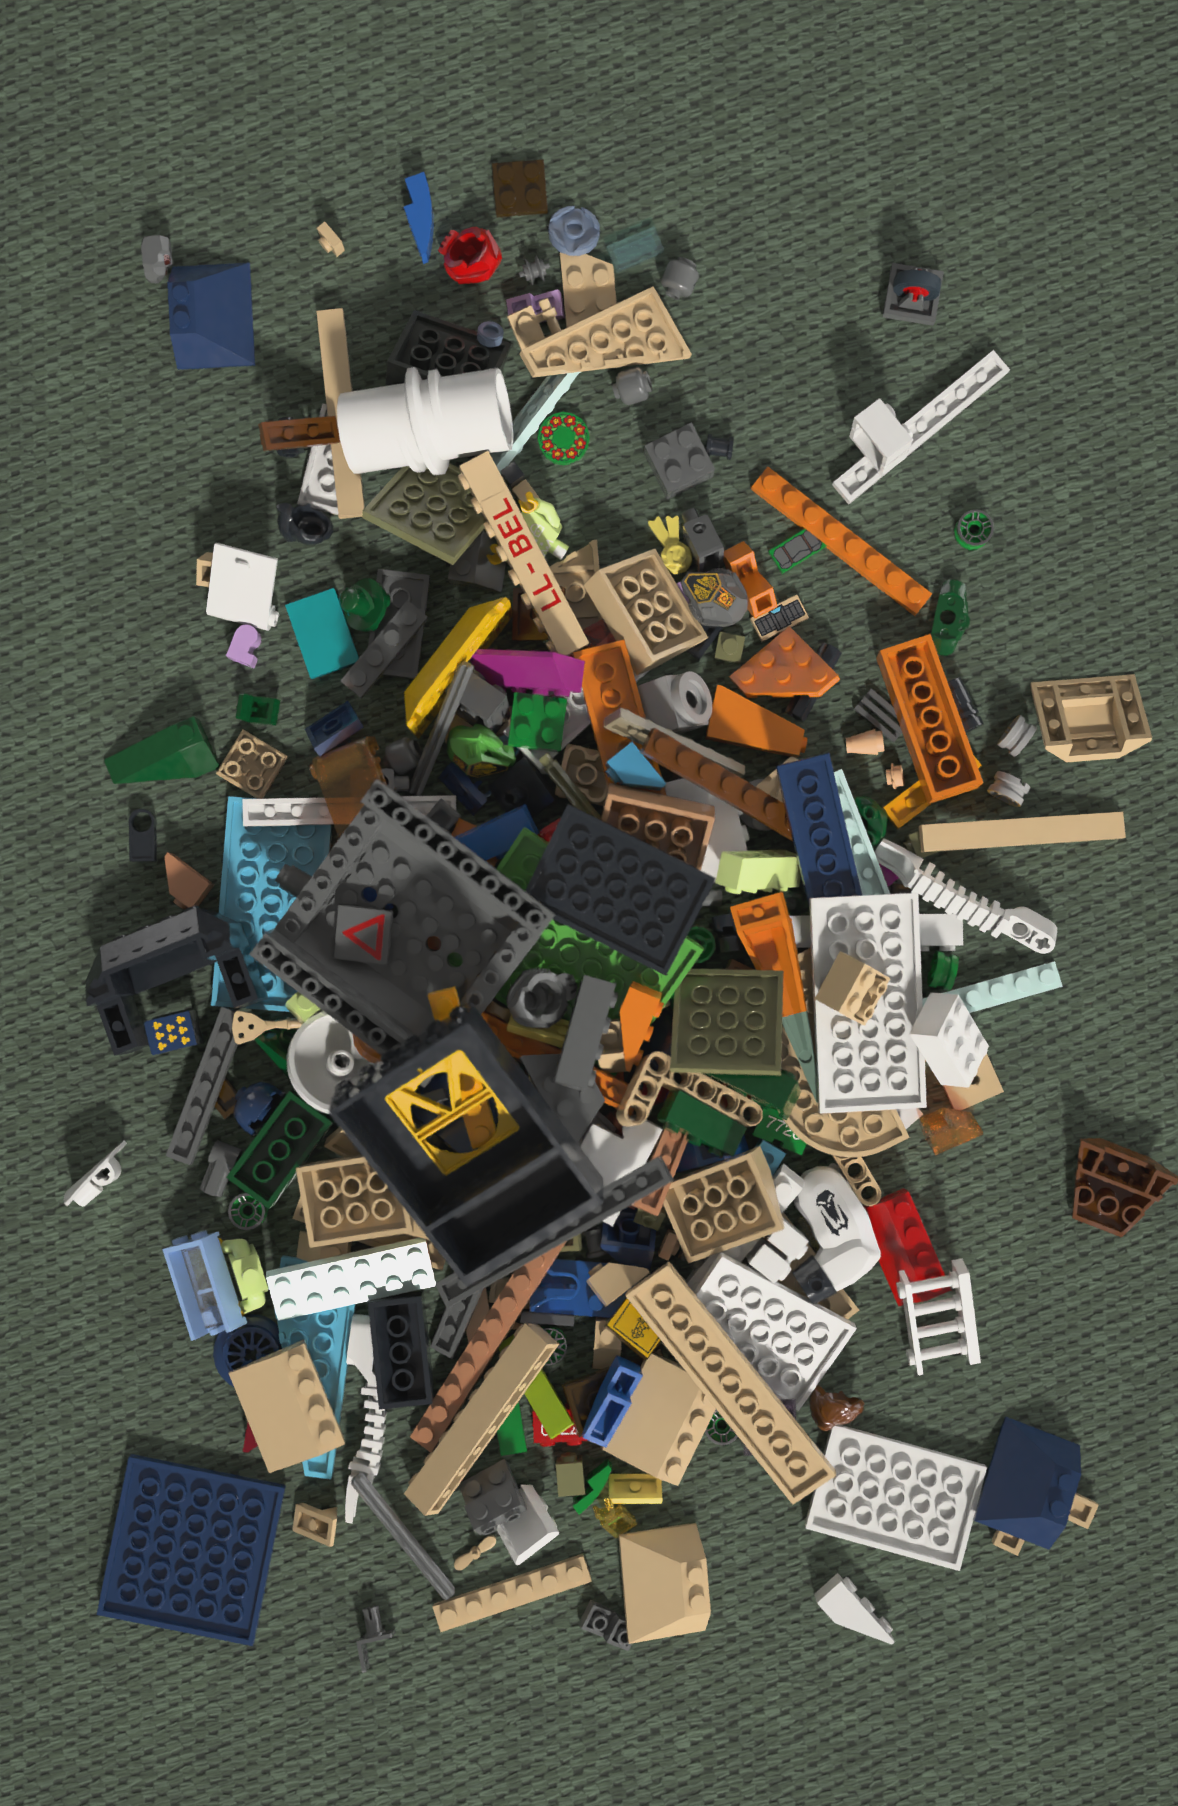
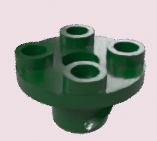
M370 578L361 579L355 584L350 585V587L345 588L339 599L348 624L356 630L371 632L378 628L391 602L390 595L386 593L383 585Z
M854 797L853 799L872 847L876 846L883 840L886 833L887 812L869 797Z

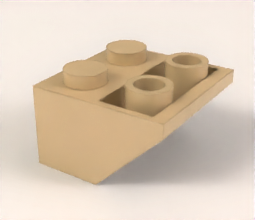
M840 951L815 1000L865 1026L867 1021L873 1016L874 1008L880 997L885 993L890 978Z

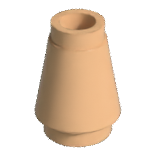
M873 729L846 738L847 753L878 755V752H883L882 731H875Z

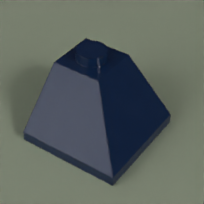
M630 1205L620 1211L613 1226L603 1222L601 1248L621 1265L647 1268L650 1271L654 1255L656 1230L633 1222L637 1207Z

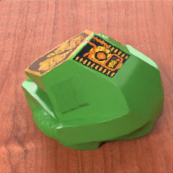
M475 724L472 728L459 725L452 728L448 734L447 754L450 760L466 775L478 778L507 771L509 766H514L516 758L513 747L503 745V742L489 728L483 725Z

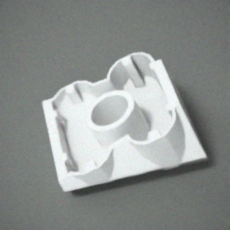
M520 1485L519 1489L527 1510L522 1512L518 1519L511 1522L505 1521L497 1526V1531L516 1565L521 1564L559 1535L555 1521L547 1512L548 1506L546 1501L537 1494L533 1485Z

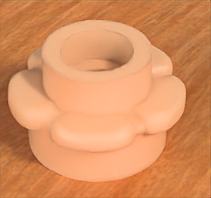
M892 763L891 769H886L887 785H892L894 789L898 786H904L902 765L894 766V763Z

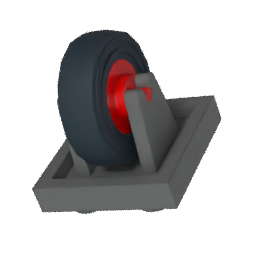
M892 263L882 317L933 326L936 321L944 271Z

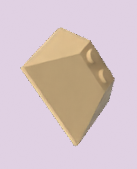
M1135 674L1030 683L1045 749L1065 762L1120 758L1152 740Z
M682 1524L619 1534L627 1642L631 1644L705 1631L711 1609L707 1562L697 1524Z

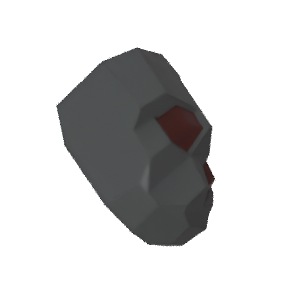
M161 235L145 236L141 243L145 277L150 283H159L167 275V270L173 265L171 242L168 237Z

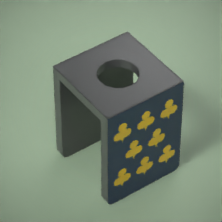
M196 1010L161 1017L144 1023L152 1055L204 1043Z

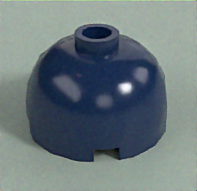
M265 1082L253 1083L248 1088L242 1087L235 1096L237 1102L234 1107V1115L238 1124L250 1135L256 1136L258 1133L255 1130L259 1127L263 1128L277 1109L275 1106L280 1098H285V1093L278 1087Z

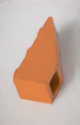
M632 981L620 1009L625 1067L628 1072H630L633 1064L639 1065L644 1053L643 1050H640V1046L643 1040L649 1041L654 1029L653 1026H650L653 1016L659 1017L664 1005L660 1001L661 992L635 981Z

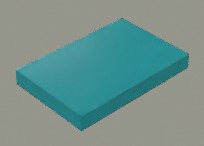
M335 588L285 605L311 679L341 670L356 663L359 656Z

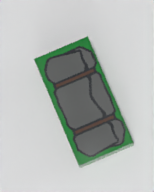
M803 529L771 549L768 553L781 574H784L824 549L827 545L809 531Z

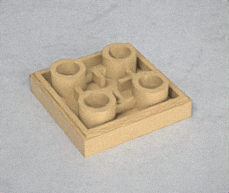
M242 730L216 774L253 797L263 799L288 756L247 731Z

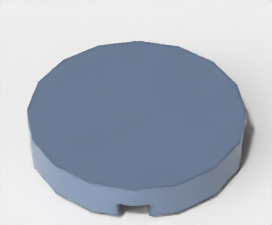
M575 206L561 208L552 215L548 226L549 240L553 247L569 256H581L589 253L596 247L600 236V225L596 216L588 209L582 207L581 210L574 209Z

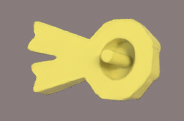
M659 516L656 517L655 521H648L649 527L664 547L660 557L668 571L672 574L686 572L693 559L690 548L679 542V517L671 518L666 516L667 531Z

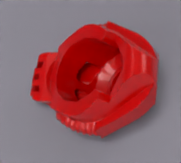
M478 227L467 228L460 233L451 230L438 249L439 253L444 256V268L447 274L458 284L480 283L489 280L502 260L501 250L490 231Z

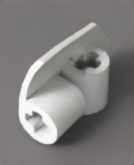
M123 1141L65 1192L64 1204L68 1206L74 1200L80 1206H86L103 1191L102 1186L118 1179L121 1174V1165L114 1155L127 1143ZM107 1167L110 1173L104 1176L102 1171Z

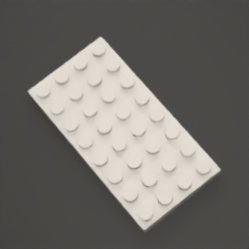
M918 893L809 898L818 1112L821 1114L927 1108L925 1058L909 1034L923 1008ZM840 951L890 978L885 993L880 997L874 1008L873 1016L867 1021L865 1026L815 1000Z

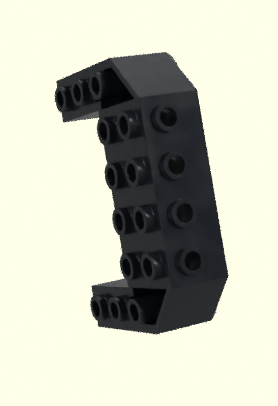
M197 905L183 910L184 913L162 918L157 924L136 929L135 933L118 936L113 939V942L100 946L85 981L87 1006H97L114 1056L129 1054L149 1046L147 1034L133 997L134 995L213 963H218L234 1008H244L269 998L255 959L249 955L252 951L241 923L211 909L199 908Z

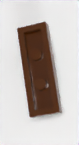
M336 416L270 421L258 424L263 451L340 443Z

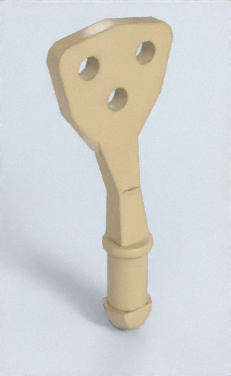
M236 1010L233 1014L232 1032L235 1043L242 1044L254 1040L266 1030L274 1028L290 1030V1028H300L302 1024L296 1018L287 1017L286 1019L270 1021L263 1020L251 1012ZM240 1016L243 1017L242 1021H238ZM250 1024L254 1025L252 1029L248 1028ZM239 1033L244 1034L242 1038H240L238 1035Z

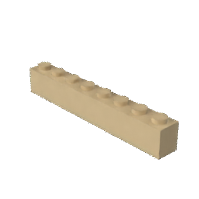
M525 1323L515 1331V1338L509 1346H506L501 1351L499 1361L484 1375L485 1380L481 1386L471 1393L469 1403L457 1413L454 1418V1424L440 1437V1444L435 1451L425 1458V1465L420 1472L410 1479V1486L404 1494L425 1516L438 1514L558 1347L559 1343L538 1324Z

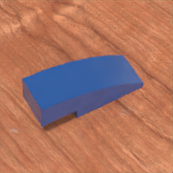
M422 172L405 178L406 188L412 204L404 206V211L423 264L429 263L433 244L434 214L425 174Z
M616 1355L592 1405L582 1433L584 1439L605 1448L607 1447L632 1404L630 1397L643 1377L640 1365Z

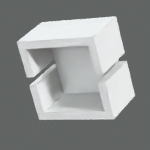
M880 398L854 417L849 436L881 477L907 458L913 441L910 429L905 424H900L896 419L893 408L887 403L884 404Z
M782 1217L784 1229L767 1235L769 1236L768 1241L782 1252H779L761 1237L746 1255L749 1264L774 1284L778 1279L782 1281L791 1271V1267H789L791 1261H794L795 1258L799 1260L808 1249L806 1244L809 1241L805 1235L784 1217Z

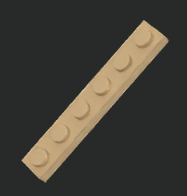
M580 1554L434 1603L432 1607L440 1632L592 1582V1578L584 1554Z

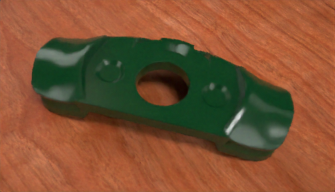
M958 580L944 581L938 598L931 637L937 654L941 656H948L955 651L958 641H961L965 629L970 624L968 602L966 601V585ZM945 610L954 612L956 616L955 621L950 625L943 624L940 620V615Z

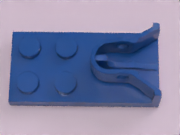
M555 1259L530 1298L529 1312L610 1318L625 1299L626 1292L604 1307L586 1282L591 1277L588 1272L600 1262Z

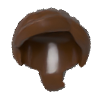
M817 1384L810 1394L809 1408L817 1426L823 1431H828L835 1425H843L853 1421L863 1412L865 1403L858 1397H846L843 1391L839 1393L825 1392Z

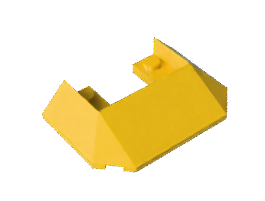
M504 597L469 607L405 690L406 726L418 739L439 713L446 696L444 690L452 682L458 664L461 661L468 662L477 649H488L513 617L511 603L508 598Z

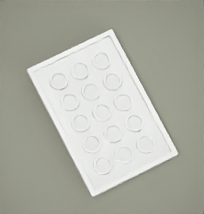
M720 1252L694 1291L695 1295L779 1400L797 1411L801 1409L857 1329L855 1323L818 1303L812 1304L810 1299L778 1282L774 1284L763 1274Z
M835 1425L830 1429L823 1455L836 1470V1476L813 1491L804 1525L805 1528L960 1571L987 1470L986 1465L843 1425Z

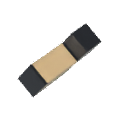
M515 461L500 471L501 476L512 489V493L518 501H528L525 493L528 491L533 493L534 499H540L525 479L524 473Z

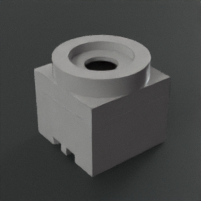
M689 671L680 675H666L637 686L645 717L653 723L670 729L678 735L709 725L708 720L712 714V699L706 683L698 674Z

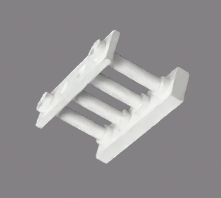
M962 1258L951 1260L953 1271L949 1272V1275L910 1283L905 1271H899L900 1282H897L896 1286L899 1298H903L910 1349L906 1350L909 1365H914L918 1375L923 1374L922 1360L957 1353L966 1355L970 1365L981 1363L970 1275ZM948 1286L955 1288L956 1294H953L952 1298L913 1305V1293ZM953 1308L958 1311L959 1316L955 1317V1320L922 1327L916 1326L915 1316ZM953 1331L961 1333V1339H958V1342L925 1349L919 1348L918 1338Z

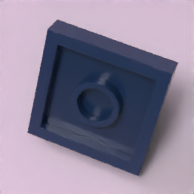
M346 701L307 727L305 731L319 756L337 745L344 757H350L351 754L346 746L349 747L353 754L358 750L357 745L354 744L350 736L364 726L349 701Z

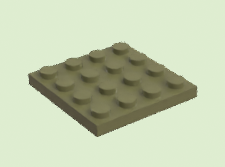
M450 463L446 473L441 475H433L428 468L424 472L417 473L410 466L402 467L362 510V518L452 565L484 530L483 523L486 522L483 514H477L470 501L474 497L470 490H464L458 479V475L461 474L460 468Z
M690 969L674 992L671 1072L781 1075L784 972L775 970Z

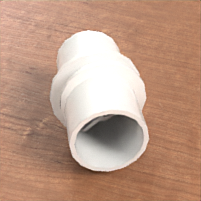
M407 368L405 383L340 393L338 397L337 420L340 441L348 466L354 474L410 466L417 473L424 472L428 468L433 475H441L446 473L450 459L481 455L487 451L489 453L512 450L513 423L510 402L504 377L498 368L441 377L438 369L428 372V379L422 380L416 368Z

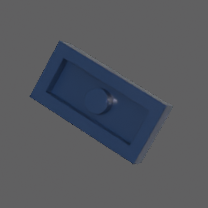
M453 762L447 765L438 777L473 816L482 809L492 793L489 790L487 793L482 794L478 788L483 782L479 780L473 784L471 779Z

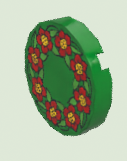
M560 412L552 414L544 420L539 428L538 443L540 450L545 458L554 464L565 466L583 458L588 450L590 440L588 427L581 418L573 413Z

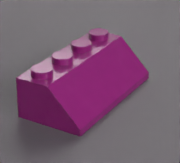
M477 649L470 658L474 670L480 672L485 677L487 683L492 686L496 684L505 692L507 689H512L511 693L527 694V690H533L532 694L548 696V692L552 691L555 696L570 697V693H581L585 664L583 660L555 652Z

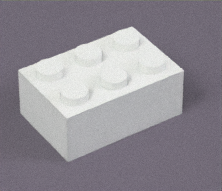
M930 993L909 1033L941 1085L969 1088L977 1074L983 1057L987 1054L989 1046L958 994Z

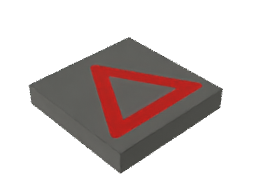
M346 904L338 905L334 958L383 965L389 964L394 910Z

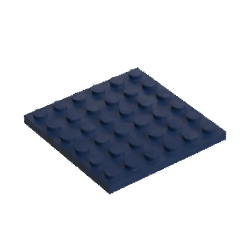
M131 1454L128 1458L97 1615L253 1646L286 1485Z

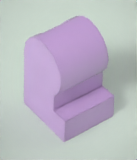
M241 625L234 634L226 657L255 668L258 658L252 655V653L261 643L260 633L251 625Z

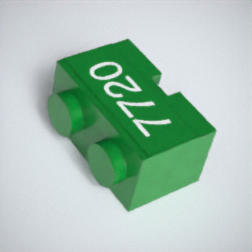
M761 1107L763 1112L762 1120L753 1126L751 1134L770 1143H773L774 1138L780 1140V1145L783 1148L802 1155L806 1143L788 1128L783 1119L779 1117L778 1110L773 1107L767 1110Z

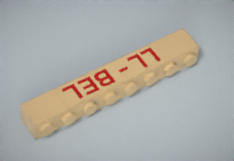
M487 451L460 465L461 474L458 475V479L463 489H469L474 498L470 499L476 513L483 514L486 520L483 526L489 538L495 537L499 545L495 549L501 561L507 560L512 569L508 571L515 586L518 584L521 586L524 594L520 595L527 609H533L536 615L533 621L540 633L545 632L549 640L546 642L549 652L570 656L573 652L587 647L589 642L490 453Z

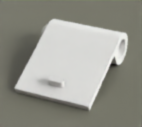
M215 543L207 600V615L244 625H251L267 631L271 629V626L275 627L278 622L279 612L275 611V605L271 603L278 559Z

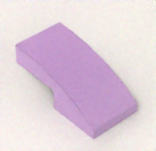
M554 290L536 296L528 293L506 299L508 315L529 305H532L534 313L537 314L542 311L538 301L548 298L551 307H555L557 312L556 319H563L565 314L562 293L559 290Z

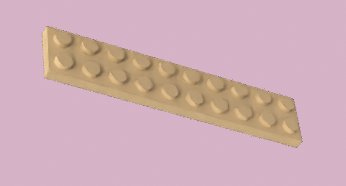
M670 1262L664 1264L626 1292L625 1296L792 1504H795L836 1476L834 1467Z

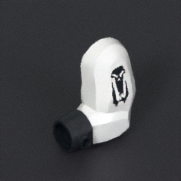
M816 1166L805 1171L800 1176L804 1180L803 1189L794 1198L795 1207L809 1223L812 1234L820 1246L815 1256L811 1255L792 1271L812 1304H816L855 1283L872 1269L881 1256L865 1208L853 1192L843 1173L832 1166Z

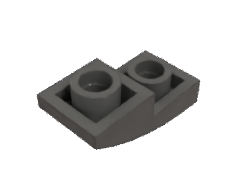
M590 1600L578 1623L580 1628L603 1637L608 1644L629 1651L632 1643L629 1644L627 1642L625 1617L600 1603Z

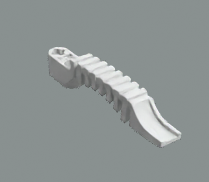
M884 838L874 851L878 863L894 872L905 887L912 889V893L922 895L923 900L934 902L935 907L945 908L946 913L950 915L954 913L959 920L965 919L968 921L967 924L979 926V930L984 933L986 930H992L991 935L996 938L1002 932L1036 952L1049 953L1054 949L1057 936L1056 925L1026 907L1004 910L1000 908V903L994 900L990 907H987L989 899L983 896L978 902L976 901L977 894L972 891L969 896L964 895L966 888L960 885L958 890L953 889L955 881L951 879L944 884L942 880L945 874L941 871L938 872L935 878L931 876L935 867L934 864L929 862L925 870L922 871L919 869L923 861L921 857Z
M354 1314L352 1318L347 1364L355 1365L368 1381L362 1387L361 1394L371 1396H368V1400L364 1402V1408H370L369 1413L365 1417V1421H369L368 1426L364 1430L366 1435L362 1439L360 1450L357 1451L356 1457H353V1461L350 1462L348 1468L352 1471L351 1475H349L346 1492L345 1519L347 1523H353L359 1495L351 1485V1479L358 1473H363L372 1484L375 1475L379 1472L381 1465L379 1462L383 1453L381 1449L385 1439L383 1437L386 1429L384 1422L387 1416V1411L385 1409L379 1410L370 1319L368 1315Z

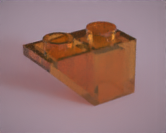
M941 1108L919 1118L924 1137L935 1155L983 1135L982 1129L971 1112Z

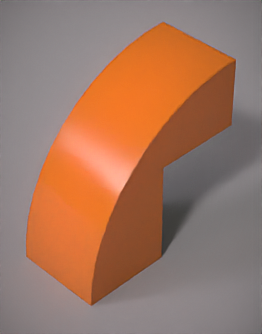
M744 541L725 550V567L729 571L731 570L736 573L748 596L747 609L751 615L757 618L777 608L773 587L758 572L753 550Z

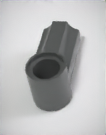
M217 1140L210 1152L208 1159L210 1164L200 1190L212 1196L222 1197L229 1180L226 1177L235 1166L238 1155L242 1154V1149Z

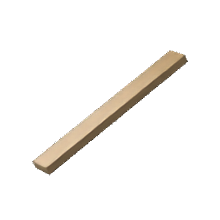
M343 308L317 311L328 416H336V420L337 402L340 393L352 392ZM340 441L338 444L331 445L338 516L340 519L362 517V510L365 508L361 473L354 474L349 468Z
M1123 812L919 826L921 852L1126 838Z

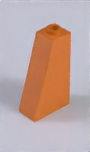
M716 686L712 703V714L709 719L705 739L788 757L792 756L794 758H798L800 752H805L808 738L803 737L804 729L724 686Z

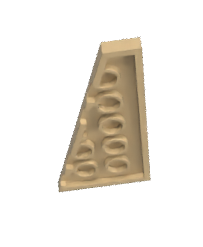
M653 286L521 350L519 355L531 376L541 377L690 358L692 354Z

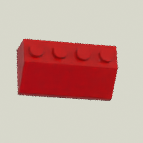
M902 1188L880 1198L876 1205H863L870 1219L881 1252L878 1260L898 1306L904 1305L903 1298H899L896 1283L900 1282L899 1271H905L910 1283L945 1276L909 1191ZM951 1287L913 1293V1303L933 1299L951 1291Z

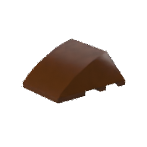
M1102 1138L1080 1139L1072 1218L1122 1238L1145 1215L1144 1212L1155 1201L1159 1202L1163 1198L1162 1195L1173 1184L1176 1185L1178 1183V1176L1152 1158Z

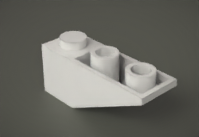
M837 1573L814 1594L817 1604L834 1623L889 1644L895 1642L891 1634L893 1630L891 1625L884 1617L878 1619L875 1616L873 1605L865 1596L862 1599L859 1598L855 1593L857 1590L856 1586L847 1576L842 1579Z

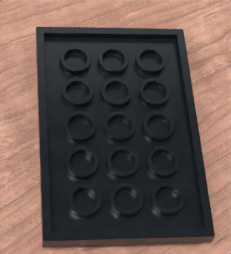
M568 804L525 892L554 913V920L667 976L716 877Z

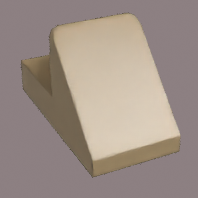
M611 1019L607 1034L602 1033L600 1044H603L604 1048L598 1062L601 1070L605 1072H626L621 1019Z
M306 1503L296 1504L292 1531L329 1547L333 1546L337 1508L320 1510Z

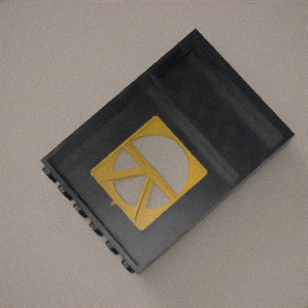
M472 1002L465 1006L462 1004L456 1006L449 1012V1016L442 1021L439 1019L433 1021L426 1027V1031L419 1036L417 1034L411 1035L403 1042V1046L397 1050H388L380 1057V1061L374 1065L369 1063L363 1066L358 1071V1075L352 1079L345 1078L335 1086L334 1096L331 1098L332 1102L328 1111L329 1114L466 1287L604 1203L603 1177ZM439 1072H447L451 1108L415 1092L416 1088L427 1077ZM465 1073L480 1081L485 1087L462 1101L459 1074ZM491 1096L494 1097L499 1116L497 1129L493 1137L481 1148L467 1153H452L441 1150L425 1140V1138ZM411 1104H416L440 1116L417 1129L411 1115Z

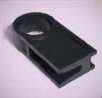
M135 810L130 815L128 821L129 861H157V819L149 810ZM145 812L150 815L152 824L147 831L140 832L134 826V819L139 813Z

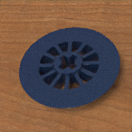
M256 1314L244 1315L242 1317H246V1324L231 1332L226 1333V1330L218 1334L214 1345V1362L220 1376L229 1385L234 1387L229 1372L236 1370L232 1365L242 1361V1367L271 1353L262 1351L273 1347L274 1352L282 1349L278 1325L271 1319ZM246 1332H251V1342L248 1341L245 1335ZM255 1332L262 1334L258 1343H255ZM237 1336H241L244 1345L238 1342L235 1338ZM264 1338H267L270 1343L261 1347V1342ZM233 1344L240 1350H230V1345ZM247 1348L250 1350L255 1348L258 1351L255 1355L256 1360L252 1357L249 1359L245 1357ZM229 1355H237L240 1357L233 1361H230Z

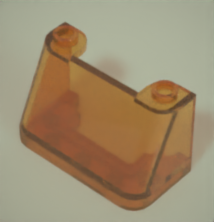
M363 737L312 759L313 764L310 765L311 774L315 780L318 779L339 839L364 806L360 801L376 779L386 785L379 762H381L380 758L374 757L376 750H379L375 737Z

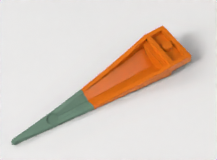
M783 892L731 906L730 909L737 933L756 970L784 972L782 1025L795 1051L816 1103H818L816 1061L792 918L789 916Z

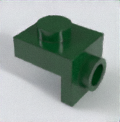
M240 693L236 706V719L254 724L276 726L281 700Z

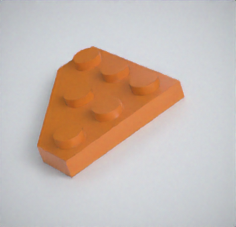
M790 626L729 676L731 681L747 698H758V695H772L773 698L794 697V695L820 697L840 680L838 674Z

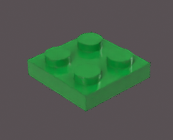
M514 692L508 746L561 753L567 699Z

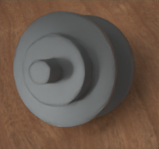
M535 255L534 262L531 263L524 259L525 265H522L523 271L519 272V276H525L526 281L530 280L531 285H533L534 279L538 277L544 282V275H547L546 269L550 268L549 263L544 264L543 260H539L537 255Z

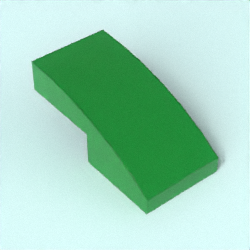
M606 1459L587 1474V1482L590 1486L585 1489V1495H577L573 1499V1508L579 1515L591 1505L605 1486L612 1470L609 1459Z

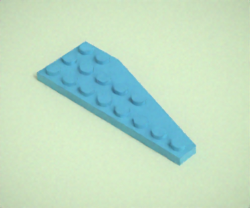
M282 1256L280 1268L308 1261L297 1257ZM356 1304L278 1321L274 1307L282 1349L303 1339L305 1340L340 1426L348 1367V1344ZM336 1448L320 1456L303 1461L305 1476L332 1479Z

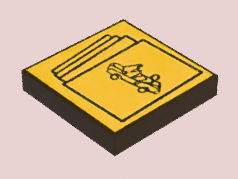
M625 1297L604 1325L607 1330L645 1361L649 1359L661 1342L660 1338L627 1297Z

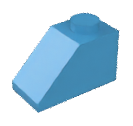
M633 742L607 761L605 765L607 768L605 773L614 784L619 782L622 786L660 791L666 785L665 781L643 754L640 753Z

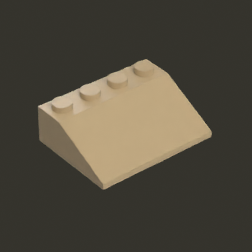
M656 549L600 569L583 585L615 640H625L631 666L636 675L656 668L708 638L701 624L690 612L686 599Z
M760 1146L674 1178L663 1203L688 1264L784 1229L771 1170Z
M362 1154L310 1162L296 1168L310 1248L414 1231V1220Z
M304 1339L229 1372L269 1473L320 1456L345 1444L343 1433Z
M652 1353L649 1359L643 1360L640 1366L643 1377L630 1397L632 1402L630 1408L607 1447L601 1446V1449L655 1478L678 1486L716 1408L679 1363Z

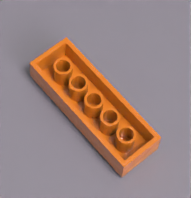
M931 634L880 650L876 659L927 804L980 787L983 784V780Z

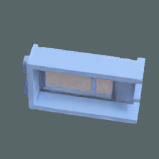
M206 1230L192 1234V1239H188L187 1235L173 1239V1245L163 1249L191 1341L208 1333L211 1336L224 1330L228 1333L247 1323L246 1317H242L241 1308L238 1304L239 1302L220 1241L217 1238L219 1231L207 1234Z

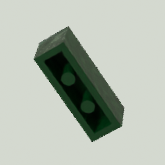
M680 1090L669 1091L656 1118L664 1123L663 1128L674 1134L680 1132L686 1135V1141L696 1146L702 1144L708 1147L707 1152L720 1159L723 1156L734 1157L747 1128Z

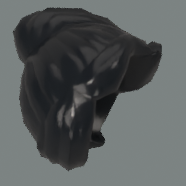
M288 503L277 505V510L279 511L277 518L278 529L286 541H298L307 545H317L329 539L333 534L331 519L321 510L314 508L310 503L299 505L295 508Z

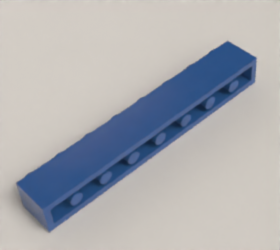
M526 804L454 838L487 862L486 860L495 856L497 860L504 858L524 827L536 835L539 834V831ZM366 887L364 890L365 899L371 902L375 901L377 898L376 890L372 887ZM388 903L385 906V909L390 910L394 907V905L392 903Z

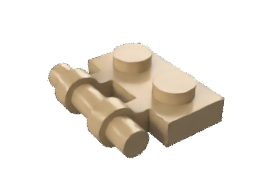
M548 298L538 301L542 311L537 314L534 313L532 305H529L507 315L520 350L564 330L560 329L556 319L557 312L555 307H551ZM544 320H546L551 332L550 335L545 337L539 325Z

